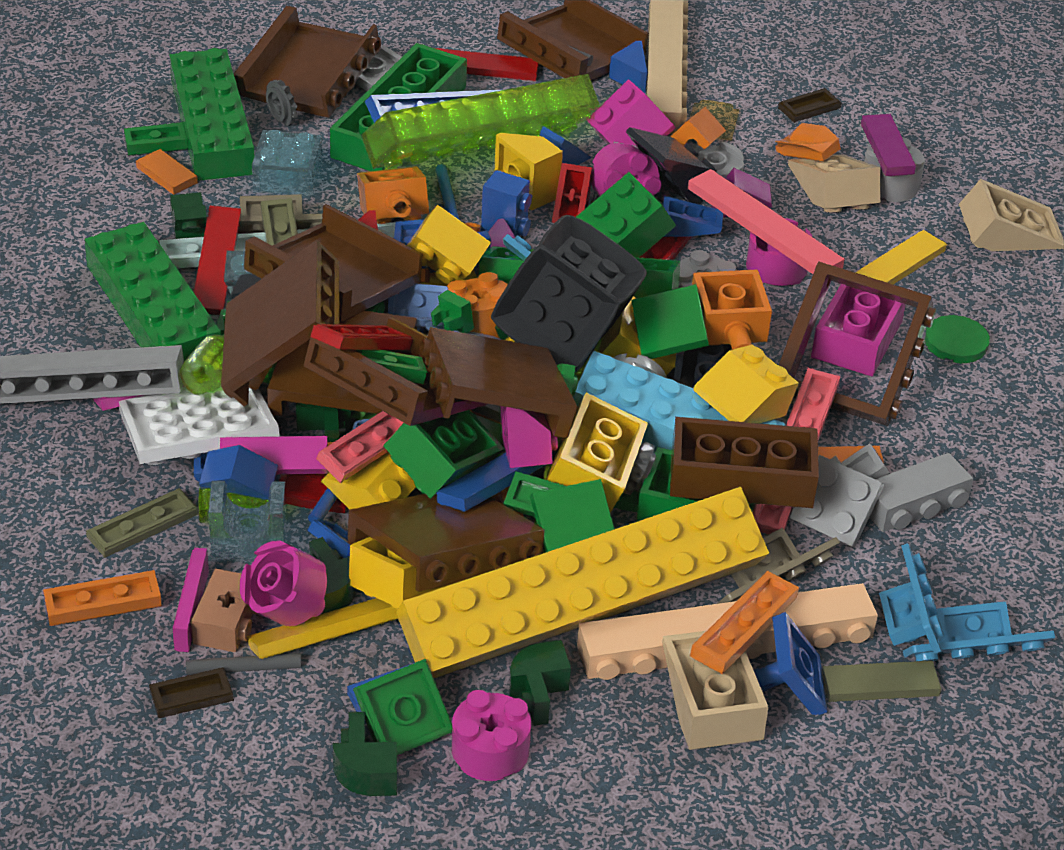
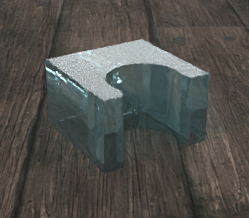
M212 481L208 511L212 562H253L258 556L254 552L262 545L271 541L286 543L285 482L271 483L269 501L265 505L258 508H243L230 501L227 496V484L225 481Z

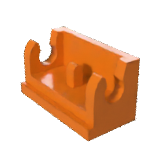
M704 107L670 137L675 138L683 146L688 143L689 139H694L700 147L706 149L726 130L710 111Z

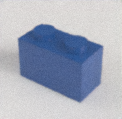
M498 170L491 175L483 185L481 231L489 232L498 219L504 218L515 237H525L528 234L531 220L528 218V209L532 202V194L529 193L530 180Z

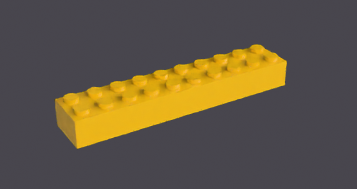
M741 487L404 600L396 614L415 663L426 659L433 678H437L579 628V623L602 620L756 566L769 554V551Z

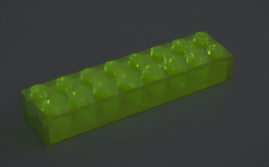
M589 74L385 112L361 136L373 169L385 167L386 170L395 169L404 162L411 161L412 165L427 161L429 157L437 156V159H444L458 151H462L463 154H469L483 146H487L488 149H494L496 134L499 133L540 136V131L544 126L553 132L561 131V134H567L578 128L577 124L590 119L591 113L599 108L600 105Z

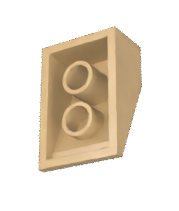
M842 154L831 155L824 161L805 158L788 160V166L811 202L824 208V212H840L842 207L851 206L852 209H868L869 204L880 203L879 166Z
M982 179L976 183L959 203L963 220L971 236L970 240L978 248H985L990 251L1064 249V239L1053 212L1048 206Z
M706 631L663 636L662 643L678 719L689 750L764 740L768 704L746 651L721 674L690 657L692 645Z

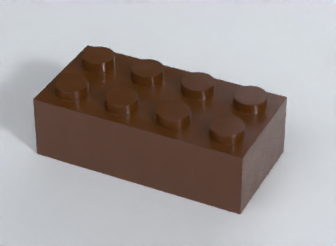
M675 416L671 451L670 496L706 499L741 487L748 503L802 508L814 507L819 479L817 428Z

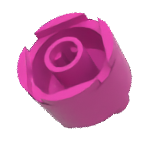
M609 144L596 154L592 162L594 166L592 169L591 186L599 196L628 172L653 196L661 188L659 170L656 163L651 157L633 145Z
M785 218L793 225L798 227V222ZM806 228L804 232L812 237L811 232ZM750 232L746 260L747 270L758 269L762 283L778 286L799 284L808 271Z
M282 541L268 542L254 552L258 556L251 565L246 563L240 578L241 598L245 604L249 605L251 610L284 626L302 624L309 618L317 617L322 613L325 607L324 596L327 588L326 566L322 561Z
M475 690L467 695V699L455 710L452 720V756L464 773L479 780L497 781L522 770L529 758L531 718L526 702L508 695L487 693L483 690Z

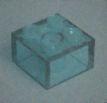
M262 130L252 163L253 192L281 195L302 194L304 197H313L322 165V135L307 132L291 133L279 130Z

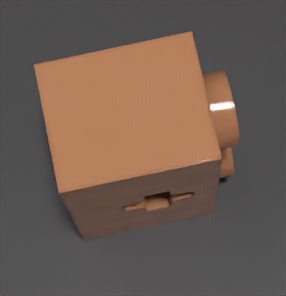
M215 568L191 620L193 644L237 652L241 641H248L247 636L251 634L252 629L251 617L253 614L258 615V613L251 610L249 605L245 604L241 598L240 578L242 573Z

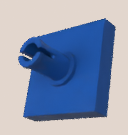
M786 612L772 617L777 661L754 669L762 692L786 683L812 715L826 713L827 704L819 653Z

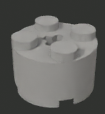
M904 137L902 138L916 165L915 174L885 176L870 143L867 145L865 153V163L880 167V197L890 202H902L912 199L919 191L925 158L917 148L911 145V141Z

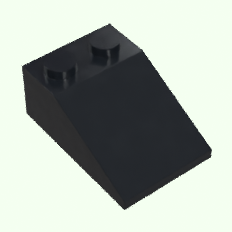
M632 127L626 130V133L636 147L654 160L659 170V178L687 202L700 205L704 201L688 189V183L690 179L710 169L717 172L707 159L704 158L700 161L697 158L699 156L698 153L688 143L683 146L675 138Z

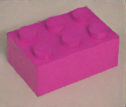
M841 284L816 326L811 357L873 377L903 321L906 304Z

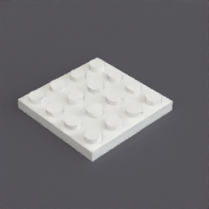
M221 381L182 387L181 393L143 395L119 401V411L140 464L158 465L164 463L166 459L177 457L186 459L196 458L201 453L220 449V437H280L279 426L259 389L255 391L249 388V401L245 407L235 398H230L225 394L221 387Z

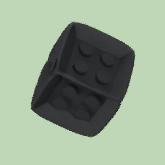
M564 215L543 235L539 245L529 254L497 301L491 319L515 342L548 348L556 365L562 363L576 366V373L591 356L598 341L608 332L624 311L645 279L647 272L634 256L602 232L579 218Z

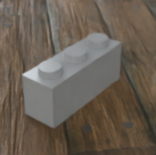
M946 453L877 478L876 480L884 484V488L874 506L870 519L882 532L893 528L901 530L908 526L910 522L923 517L930 519L939 511L950 507L960 508L969 499L973 477L950 453Z

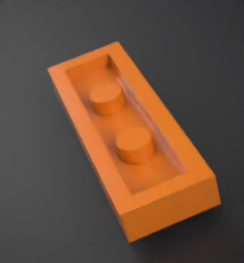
M155 570L43 589L50 626L162 606Z

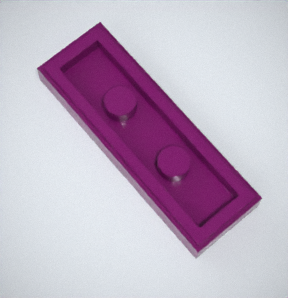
M891 114L862 115L861 126L884 175L900 176L915 174L916 165Z

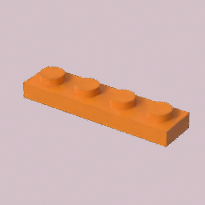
M767 571L692 645L690 657L723 674L773 623L772 617L783 613L796 600L799 587Z

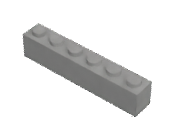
M182 345L0 356V404L181 393L186 377Z

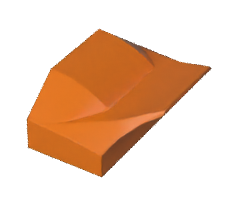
M801 123L787 137L775 141L777 142L775 146L776 152L784 156L818 161L826 160L841 149L839 138L826 126Z

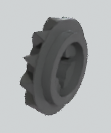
M282 80L270 81L266 89V102L270 113L277 121L282 122L286 126L293 124L297 118V105L294 102V96L290 92V87L286 86Z
M648 442L640 445L623 493L630 496L634 491L638 492L642 487L656 458V454L653 453L654 445Z

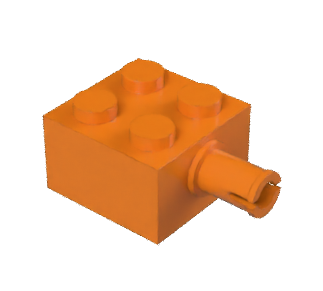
M417 166L357 173L360 208L363 214L369 210H375L377 224L389 223L391 218L395 217L403 218V220H418L422 218L421 214H429L426 176Z
M758 269L693 273L692 285L696 284L699 291L709 345L731 344L733 350L752 345V343L768 341L772 309Z

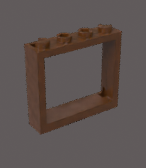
M818 261L779 366L785 368L788 374L795 378L831 281L916 307L917 309L880 407L839 393L835 394L831 405L833 409L889 426L891 419H896L898 412L900 413L903 401L899 400L902 389H908L911 384L914 370L910 368L914 357L920 358L923 352L925 339H922L925 327L931 328L934 322L933 318L937 309L933 308L932 296ZM796 380L799 384L794 396L798 395L802 381Z

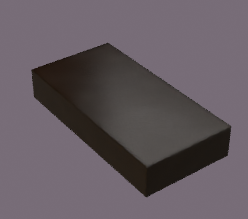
M826 88L781 101L778 104V109L795 123L840 109L842 102Z
M224 667L149 684V692L158 719L234 701L233 692Z

